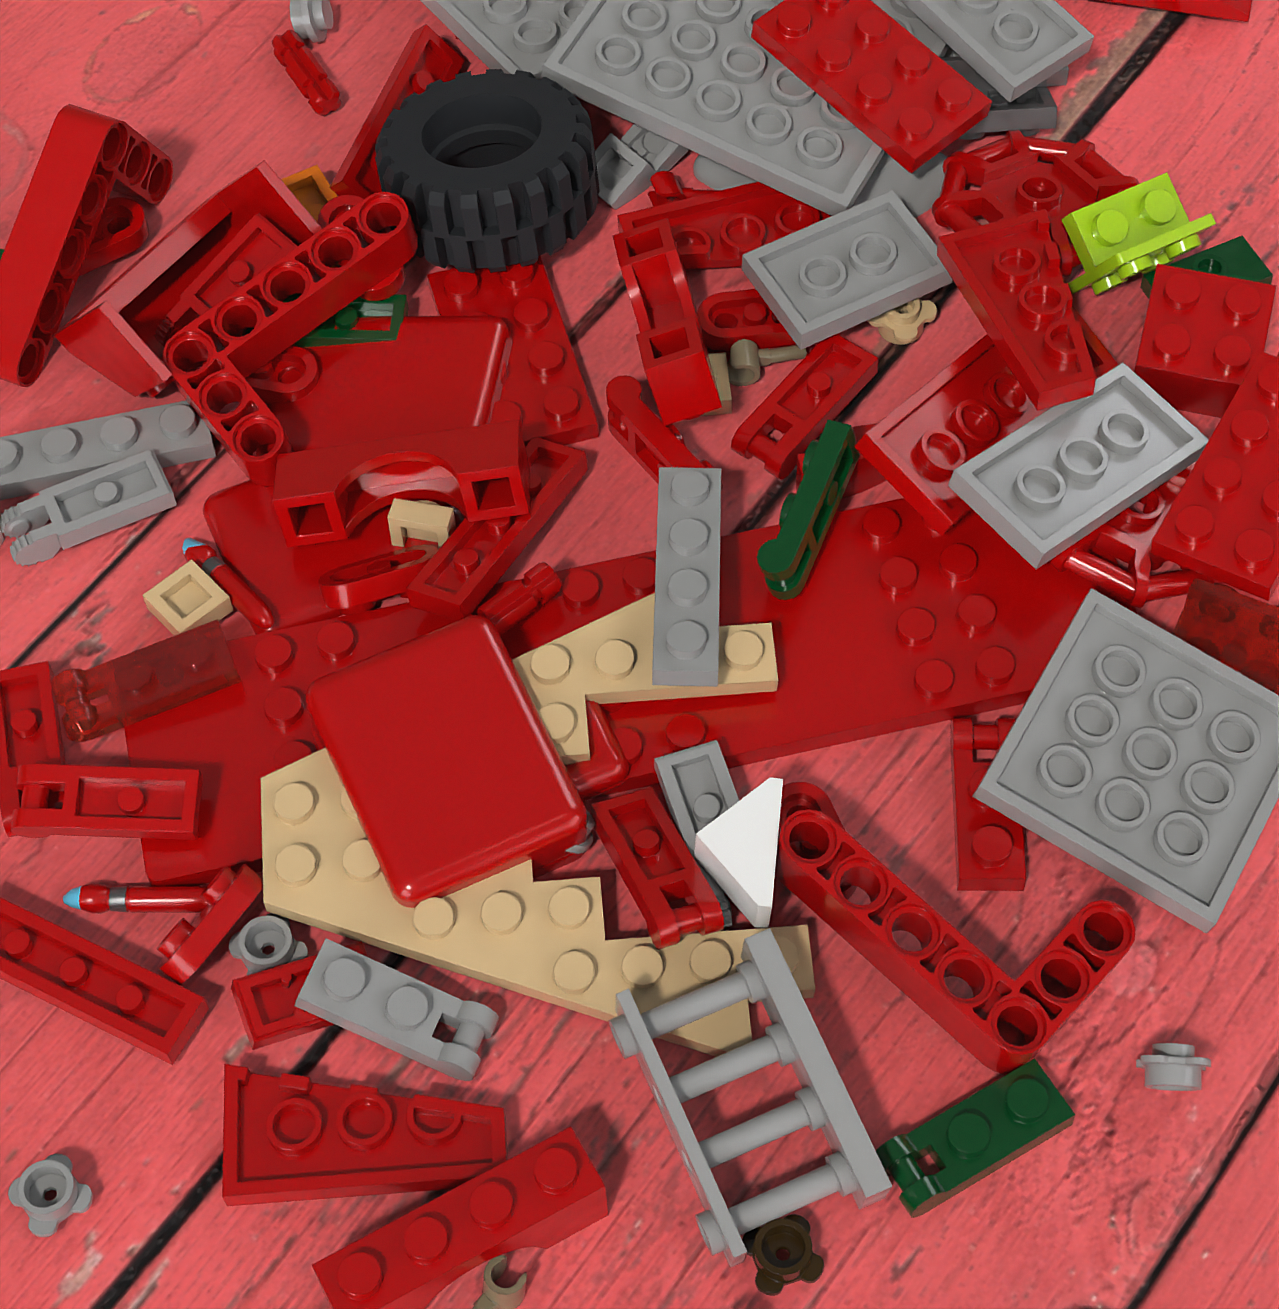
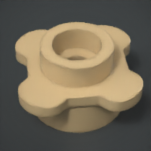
M916 298L871 318L868 322L870 325L878 327L880 335L886 341L898 345L910 344L921 337L924 323L935 320L937 308L929 300L922 301Z

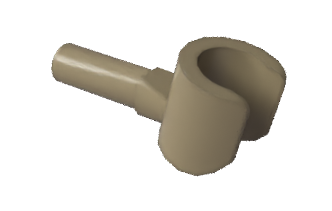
M738 340L731 347L730 359L727 362L729 382L736 386L754 384L760 378V366L804 359L807 356L806 348L800 350L797 345L774 349H758L757 344L751 340Z
M500 1255L491 1259L484 1270L483 1294L473 1304L474 1307L472 1309L517 1308L525 1296L527 1273H524L514 1286L501 1288L495 1285L494 1282L504 1273L507 1267V1256Z

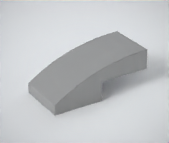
M633 124L620 140L610 133L595 150L600 188L598 196L613 209L620 208L652 185L650 178L653 174L660 171H669L689 149L636 124Z

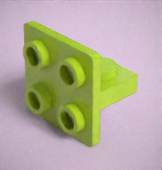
M1166 172L1068 214L1061 220L1086 272L1069 282V288L1072 294H1075L1088 287H1092L1096 296L1128 281L1127 278L1140 272L1143 275L1156 270L1157 264L1167 265L1173 262L1174 258L1202 245L1198 234L1216 224L1212 213L1190 222Z

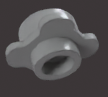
M273 913L252 919L242 928L241 932L235 933L229 941L231 955L243 961L248 969L247 975L308 957L306 945L301 941H296L292 936L289 919ZM265 946H273L275 948L273 953L269 955L262 953Z
M1157 1043L1152 1044V1055H1141L1140 1059L1136 1060V1067L1145 1069L1144 1087L1168 1091H1197L1202 1089V1071H1206V1067H1211V1059L1195 1057V1046Z
M53 1154L45 1160L32 1164L9 1187V1200L14 1206L22 1207L30 1218L28 1227L38 1237L52 1236L57 1231L60 1222L73 1213L86 1212L93 1201V1193L90 1187L86 1184L78 1183L71 1173L73 1168L71 1160L63 1154ZM55 1190L57 1191L55 1199L51 1201L44 1199L47 1191Z

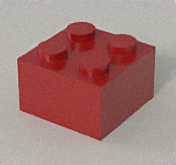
M1157 264L1134 372L1176 410L1222 418L1260 351L1264 352L1277 285Z

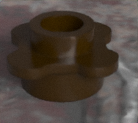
M796 1214L787 1215L784 1219L772 1220L762 1228L757 1227L744 1234L742 1241L747 1250V1255L752 1256L757 1269L755 1285L763 1294L775 1296L781 1293L785 1285L800 1280L806 1283H814L821 1277L824 1262L819 1255L813 1253L812 1241L809 1235L810 1224L804 1217ZM780 1249H785L789 1252L790 1256L787 1260L782 1261L776 1257V1252Z

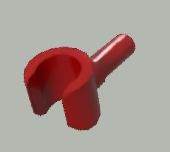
M660 171L653 174L650 178L655 191H649L648 196L652 205L658 206L720 190L681 188L673 172Z

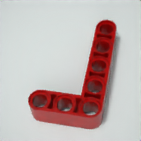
M68 104L58 112L0 259V379L21 387H29L39 377L55 339L54 334L60 326L111 191L113 190L148 203L157 204L164 199L170 188L173 178V163L170 157L124 121Z
M377 192L366 197L176 332L165 344L163 362L173 374L171 377L180 393L245 475L257 485L264 487L274 486L277 455L294 452L279 420L245 378L399 269L415 255L418 248V236L409 209L404 199L397 194ZM388 226H397L388 233H379L381 229ZM340 260H349L345 265L341 267H331L334 263ZM303 293L294 301L283 302L292 294ZM246 327H254L249 334L235 337L240 330ZM206 361L201 368L187 372V369L192 364ZM232 402H240L235 410L220 414V410L225 405ZM264 444H275L268 453L262 456H252L258 447Z
M811 809L796 811L787 817L778 834L775 875L779 881L976 1059L997 1073L1009 1074L1033 1060L1108 977L1135 941L1136 929L1133 919L1123 907L1105 900L1090 902L1071 919L1014 981L826 814ZM796 841L809 842L819 851L820 857L815 859L802 858L792 850L790 843ZM852 885L861 888L867 893L871 903L866 905L853 904L844 897L841 887ZM901 930L913 934L919 940L922 950L915 952L904 950L894 941L892 932ZM1091 930L1101 934L1107 940L1110 950L1102 951L1091 946L1086 940L1083 931ZM954 976L966 981L972 989L973 997L965 999L952 994L945 985L944 977ZM1050 976L1061 981L1066 987L1068 997L1059 998L1048 993L1042 985L1041 977ZM1002 1022L1010 1023L1019 1028L1024 1035L1025 1045L1014 1046L1004 1041L999 1035L997 1024Z

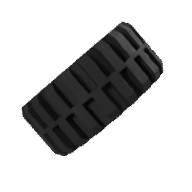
M486 69V74L471 75V71L455 74V79L444 83L441 79L426 86L425 92L421 94L412 93L403 100L400 110L394 109L377 137L375 161L382 192L394 193L404 199L418 236V248L415 255L419 258L425 256L428 262L444 269L449 264L454 265L459 272L475 273L476 268H488L490 273L506 271V266L520 263L524 267L536 263L538 256L545 253L551 256L563 249L567 243V238L574 240L582 232L598 204L597 195L600 192L592 125L588 112L582 107L581 102L566 88L562 89L556 81L547 77L538 80L531 72L516 70L515 74H506L502 69ZM390 226L391 230H394L397 227Z

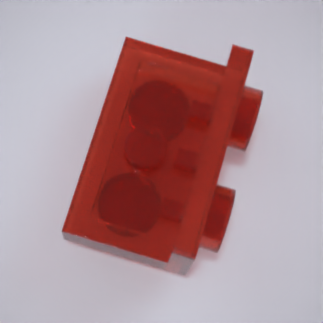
M1198 578L1193 579L1188 590L1184 608L1172 634L1279 695V605L1273 606L1245 596L1225 584L1209 583Z

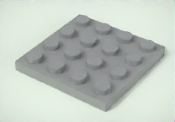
M1091 588L1079 606L972 797L1207 934L1216 925L1279 798V695Z

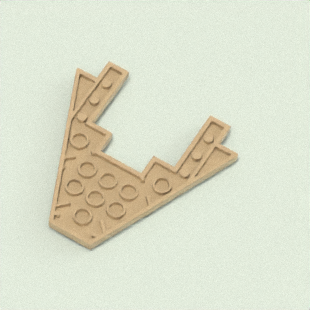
M655 593L512 659L564 765L590 760L585 700L594 701L599 704L777 691L778 673L772 623L719 626L718 687L652 685ZM325 748L261 778L263 902L267 912L356 941H362L387 951L607 1022L618 1016L615 1011L616 994L626 989L630 990L641 1014L736 973V965L743 962L741 953L744 939L768 929L718 931L705 936L700 935V933L685 934L680 936L678 944L660 950L655 947L651 937L605 940L600 877L533 882L531 859L443 898L431 897L421 901L415 908H408L402 906L393 898L381 872L378 860L369 841L366 839L357 814ZM808 925L770 927L802 997L813 998L815 982ZM747 998L657 1038L715 1057L752 1042L748 1005L751 1002Z

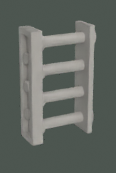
M770 928L744 939L741 953L743 962L736 965V973L641 1014L630 990L626 989L616 994L615 1011L618 1016L608 1020L613 1037L624 1059L633 1055L636 1056L705 1211L696 1214L695 1218L704 1242L712 1256L723 1251L730 1268L744 1262L747 1250L740 1235L837 1191L842 1197L852 1193L860 1210L884 1199L892 1188V1184ZM747 998L752 1004L760 1000L762 1001L772 1022L771 1026L765 1028V1036L672 1077H668L652 1041L653 1039ZM777 1061L781 1067L791 1063L802 1086V1089L795 1092V1100L703 1141H697L681 1103ZM808 1126L811 1131L819 1128L822 1129L833 1153L825 1157L826 1165L727 1208L710 1170L711 1168L803 1127Z

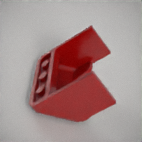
M263 160L194 209L63 325L54 336L70 354L132 396L136 397L146 392L153 398L174 381L171 377L173 374L163 362L164 346L154 336L157 325L166 318L168 312L181 300L179 295L255 214L260 213L297 246L322 228L267 162Z

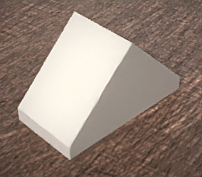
M768 778L696 833L694 858L756 928H768L772 909L783 779Z

